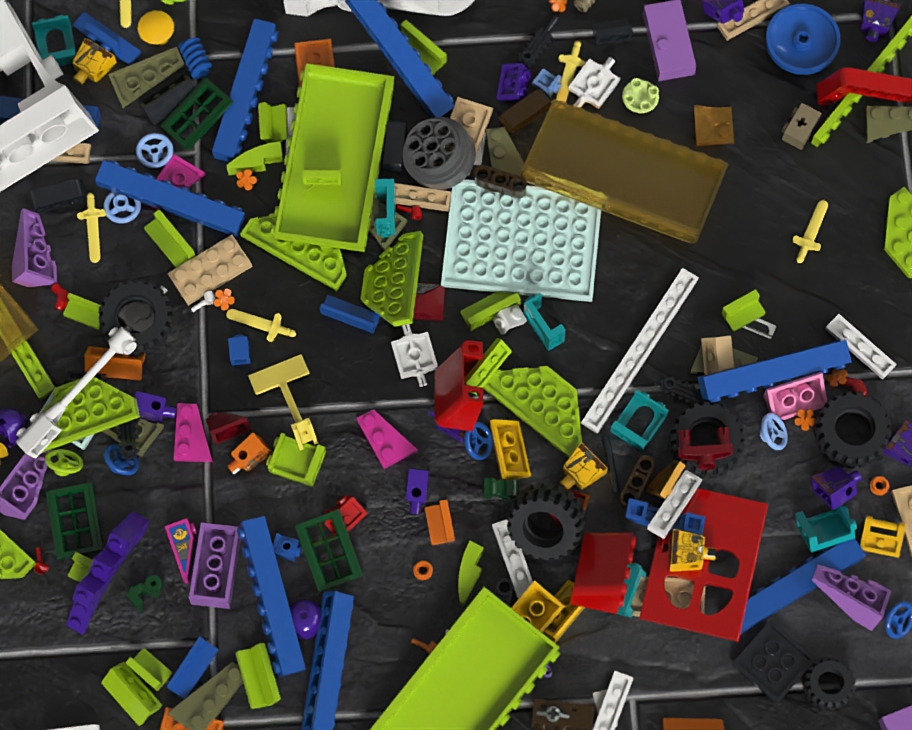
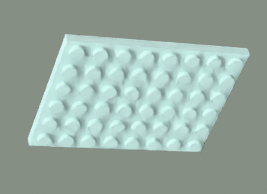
M464 179L461 183L452 187L441 286L508 294L518 293V295L528 296L533 294L536 296L541 293L542 297L592 302L603 193L527 186L524 197L514 198L481 188L475 184L474 180ZM521 185L514 186V188L517 190L523 188Z

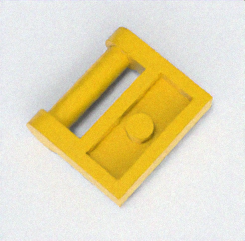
M867 515L860 547L863 551L899 558L906 523H892L873 519V516ZM873 526L897 531V537L870 532Z

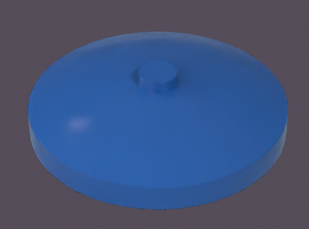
M795 4L783 8L771 19L766 32V47L770 57L782 69L794 74H813L825 69L835 59L840 46V31L835 20L823 9L810 4Z

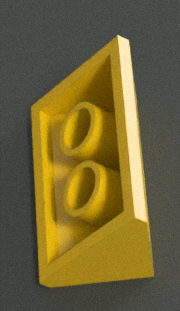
M490 420V431L501 479L517 480L530 477L531 472L519 421Z
M567 580L554 596L565 607L542 633L554 643L559 640L585 608L570 604L574 583L570 580Z
M534 581L511 609L543 633L565 606Z

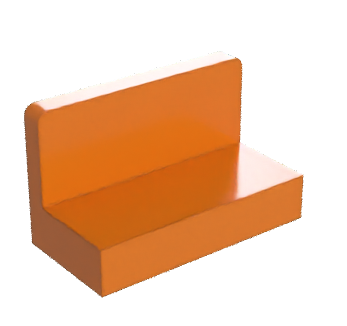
M441 500L440 505L425 507L431 544L438 545L454 542L455 537L448 501Z

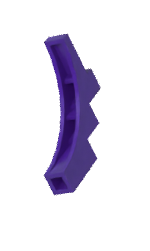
M132 512L110 532L106 547L93 559L89 574L76 586L72 598L74 603L66 626L82 635L87 631L104 591L124 559L144 536L149 520Z

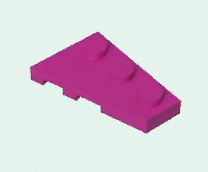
M173 154L156 180H167L172 183V186L177 188L183 186L188 189L205 176V172Z
M177 404L174 461L213 462L197 404Z
M374 409L356 418L383 469L418 451L416 447Z

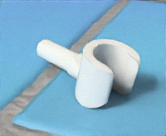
M212 291L205 292L203 294L205 300L191 308L194 312L202 306L213 304L215 299L214 293Z

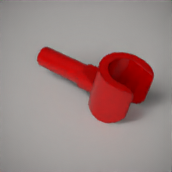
M397 205L396 207L397 210L411 213L412 219L420 220L422 218V211L418 206L408 208Z
M37 547V562L34 566V571L44 575V571H48L49 565L42 562L41 549Z

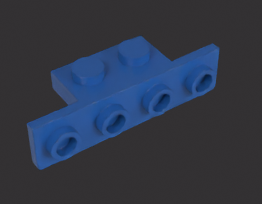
M85 12L73 24V27L86 35L90 41L96 42L100 47L112 53L129 66L141 54L139 49Z

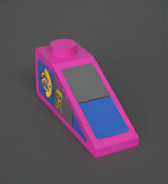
M186 518L165 526L183 581L185 584H189L196 542L194 534H197L194 523H190Z

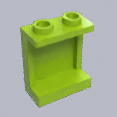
M281 432L280 437H276L273 448L275 450L273 455L270 454L267 459L266 465L269 472L313 487L326 454L325 447L321 445L316 447L305 443L302 444L304 449L300 451L296 439L287 437L285 433Z

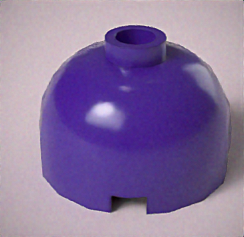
M12 408L0 410V435L2 434L6 438V441H3V443L8 448L17 445V432L21 428L27 429L26 425L28 424L26 416L24 414L20 415L17 410Z
M303 599L296 601L290 606V612L297 638L303 640L311 639L317 635L321 622V607L312 600Z

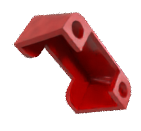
M465 341L435 370L434 418L439 426L473 431L484 404V391L482 387L464 385V378L475 366L477 359L482 360L483 342ZM475 392L478 394L479 397L477 399H473L469 396L468 393Z
M633 532L584 534L570 602L571 605L617 614L619 607H623L628 585L624 583V580L629 579L631 569L627 567V564L632 563L636 536H633Z

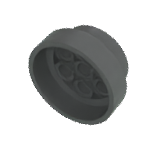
M435 117L418 123L409 132L403 148V162L408 173L423 187L437 190H446L461 183L471 172L476 158V148L470 134L460 123L446 117ZM434 145H437L434 150H431ZM454 146V149L449 151L450 147ZM425 160L424 164L419 165L421 161ZM440 161H443L440 166H437Z

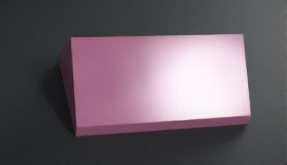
M822 372L766 389L763 397L769 413H774L782 420L797 416L796 413L799 409L804 411L811 409L814 411L824 407L827 397Z

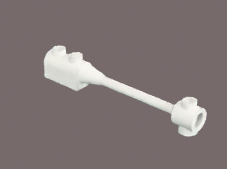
M122 326L119 329L117 327L113 328L109 332L111 337L108 340L110 348L60 402H57L44 413L34 414L30 418L32 424L27 429L21 428L17 432L18 439L16 443L27 455L36 459L62 431L57 426V422L65 411L66 406L115 353L128 355L135 350L137 344L134 341L136 339Z

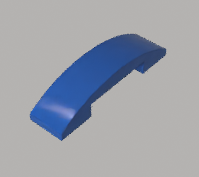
M629 498L625 518L648 527L659 508L648 506L647 502ZM688 512L685 515L680 514L669 533H673V529L702 536L706 517Z

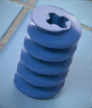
M190 38L181 42L178 47L181 54H183V59L186 60L185 63L188 66L189 72H191L192 78L200 79L206 77L210 73L208 69L211 68L212 64L208 62L209 57L205 56L206 51L202 50L203 44L200 43V38Z

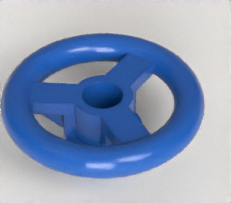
M476 422L473 431H465L464 444L468 454L476 460H483L491 453L493 446L492 434L489 428L482 422ZM476 427L484 431L486 438L478 434ZM487 444L485 452L478 454L480 446Z
M111 444L105 448L104 460L112 472L121 475H132L137 472L139 468L137 458H133L130 461L122 459V455L118 453L122 448L118 444ZM110 451L114 452V458L112 460L109 456ZM129 466L132 467V468L129 469V470L124 469L125 467H129Z
M900 601L886 612L885 630L887 635L893 639L905 636L912 627V605L907 601ZM906 607L905 610L898 611L899 608ZM909 615L907 624H906V626L903 628V623L905 622V618ZM891 625L895 627L896 633L891 630Z

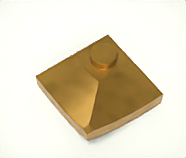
M694 105L697 146L734 143L731 107Z
M672 461L670 465L652 478L644 491L666 499L672 493L673 486L686 465L680 461Z

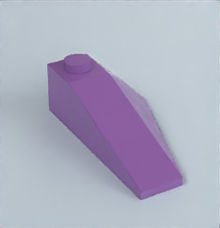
M24 208L20 214L12 262V282L26 287L57 283V267L55 261L51 260L49 254L51 249L49 245H46L44 239L46 233L40 215Z
M51 450L41 453L36 459L25 453L0 486V512L3 515L25 520L35 507L47 469L45 455Z
M817 565L812 577V581L860 625L872 631L883 618L892 592L875 581L867 580L865 582L859 580L858 576L855 575L848 577L842 575L838 570Z

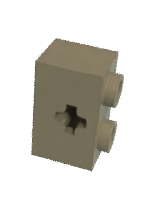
M801 103L799 108L795 107L790 116L792 118L791 122H786L781 131L784 133L782 140L802 150L822 113Z

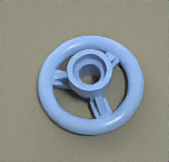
M160 133L145 135L140 139L136 147L138 160L149 168L164 166L170 161L173 154L171 141ZM150 139L162 140L157 145L150 146L145 144ZM167 146V155L162 160L164 156L162 149ZM142 150L148 152V156L150 160L153 162H149L144 159V157L142 156Z
M112 191L105 198L104 210L106 211V216L113 222L127 223L137 217L141 209V202L134 199L135 207L129 205L128 198L125 195ZM114 197V208L110 210L109 204L111 199ZM125 210L132 213L124 218L114 216L118 212Z
M767 413L761 422L760 437L774 450L785 448L788 434L782 419L774 413ZM773 420L777 422V424L780 427V430H778V428L775 426ZM776 437L782 438L779 445L774 443Z

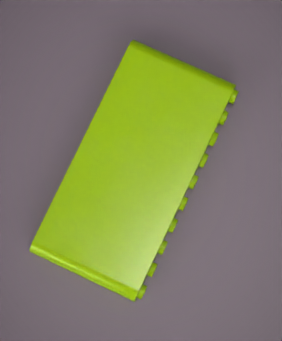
M306 63L305 70L301 71L300 81L303 82L302 87L299 86L297 92L299 104L295 103L294 107L296 120H292L291 123L293 136L288 139L290 151L289 154L285 155L284 165L287 167L286 172L283 171L281 176L283 189H279L278 192L280 204L275 208L274 216L277 217L276 224H272L271 234L274 235V239L365 252L376 192L375 179H378L394 89V76ZM304 162H341V185L316 184L309 189L313 184H303Z
M484 587L370 730H496L500 724L504 726L509 720L510 716L508 714L512 709L516 710L523 702L521 697L525 693L529 694L535 687L533 682L536 678L539 677L541 679L548 670L546 668L550 661L554 663L559 657L560 653L558 650L560 647Z

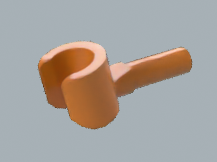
M414 638L411 643L425 649L429 654L437 646L433 641L429 645Z

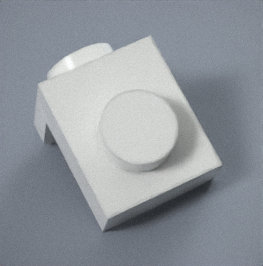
M518 305L501 310L493 318V322L501 335L527 321Z

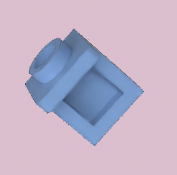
M542 69L532 82V85L537 89H542L547 96L551 97L554 92L557 93L560 90L562 77L560 75L555 77L545 69Z

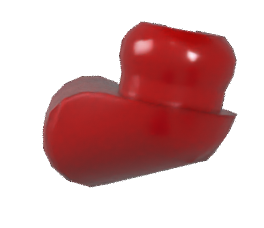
M55 283L51 287V290L57 295L55 307L58 310H64L69 302L68 292L59 283Z
M845 377L847 381L842 386L852 387L854 393L858 391L862 392V396H867V389L862 380Z

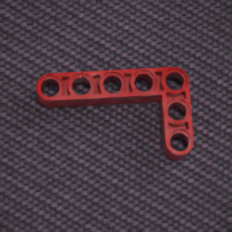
M842 68L816 85L818 104L823 106L831 105L849 93L905 103L912 102V79L860 69Z

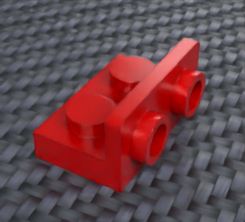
M350 495L340 497L333 509H328L324 512L326 514L339 509L347 532L368 514L355 498ZM332 520L322 522L333 535H336Z

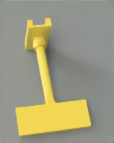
M301 354L248 375L256 395L280 386L295 421L291 427L300 451L304 449L302 444L313 440L314 444H318L310 419L302 420L287 385L290 381L310 374Z

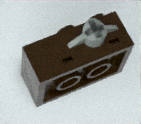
M534 698L531 728L535 730H592L595 706Z

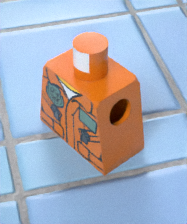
M252 433L232 451L231 455L235 459L227 467L234 475L242 468L250 471L272 454L273 451L261 437Z

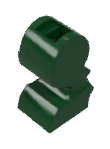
M484 478L483 499H492L494 495L503 500L515 499L518 496L519 481Z
M151 575L145 580V584L139 583L136 586L130 587L126 595L137 610L141 612L144 603L140 596L146 594L156 598L163 591V583L160 577Z

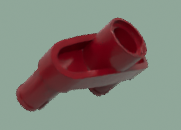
M722 427L717 429L718 445L691 446L690 430H685V437L683 430H679L677 432L679 439L678 457L684 460L697 461L698 469L700 470L714 469L716 467L715 460L733 454L729 428L724 427V435Z

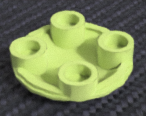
M634 78L623 90V102L633 112L647 113L658 104L659 89L648 81Z

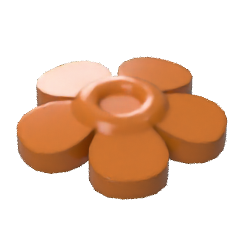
M549 0L553 3L551 5L553 11H565L566 7L564 4L567 3V0Z
M246 169L244 172L239 171L236 176L240 179L237 181L238 187L244 186L246 190L253 188L252 184L257 182V178L251 176L252 170Z
M224 289L223 292L217 290L215 292L217 298L214 299L213 304L217 307L220 306L222 310H227L229 308L228 304L234 303V297L230 296L231 290Z
M833 369L832 374H829L826 380L830 382L831 387H837L838 383L841 385L846 383L847 379L845 377L848 373L845 369Z
M799 409L796 414L800 418L794 419L796 426L801 425V429L807 431L809 430V425H815L816 419L810 418L814 415L811 409L806 411Z

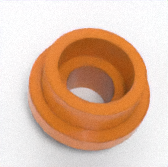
M876 476L870 481L869 487L873 494L881 496L889 490V482L885 477ZM880 483L882 489H877L876 484Z
M422 560L414 565L413 573L417 579L427 580L432 576L433 567L428 561ZM421 568H426L427 572L425 574H421L419 570Z

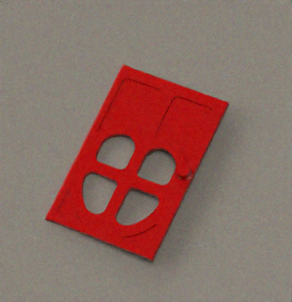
M697 488L681 514L685 515L688 512L706 517L702 534L705 537L704 547L716 548V551L727 550L731 552L739 562L738 574L735 578L710 574L708 571L709 559H703V566L700 570L670 571L673 533L668 532L664 539L658 537L639 619L739 642L768 504ZM668 576L690 580L694 583L688 608L679 609L669 600L664 584ZM706 585L726 588L733 593V597L728 605L714 615H705L700 611L703 589Z

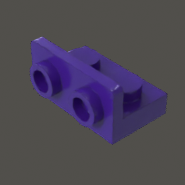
M522 63L502 64L497 99L499 101L516 100L520 102L527 97L530 71Z

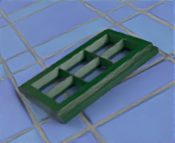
M205 77L160 126L189 151L234 101ZM207 89L211 90L213 94L204 103L198 100ZM218 96L222 101L211 111L207 106ZM194 103H197L200 108L189 118L185 114L186 111ZM205 110L209 115L197 125L194 119ZM183 117L187 121L176 132L172 126ZM191 124L195 127V130L184 139L180 134Z
M84 483L46 492L56 559L71 558L75 552L86 555L102 551L103 544L92 483ZM83 492L85 507L74 509L72 494ZM68 495L71 510L60 512L58 497ZM86 511L88 526L78 528L75 513ZM71 514L74 529L63 531L61 516ZM89 530L91 546L81 547L78 532ZM75 533L77 548L66 551L64 535Z
M339 509L294 525L319 592L363 576ZM332 520L336 535L326 538L321 523ZM318 525L322 540L312 543L307 528ZM338 538L343 554L333 557L328 542ZM325 544L330 559L319 562L314 547ZM345 558L350 573L340 576L335 561ZM331 563L337 578L326 581L321 566Z

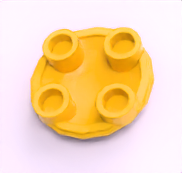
M162 11L148 12L141 17L138 23L140 38L150 44H166L174 31L172 18Z

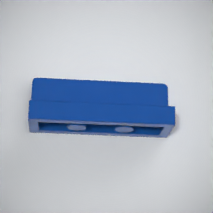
M327 295L324 304L320 305L321 314L373 334L381 317L375 312Z
M199 636L167 685V688L185 700L190 696L219 649Z

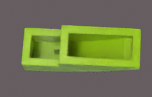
M281 141L255 147L236 157L227 164L228 174L236 175L239 171L244 172L246 169H250L252 172L266 171L265 164L284 162Z
M469 541L460 566L458 591L461 606H464L482 572V568L476 565L484 552V547L472 541Z

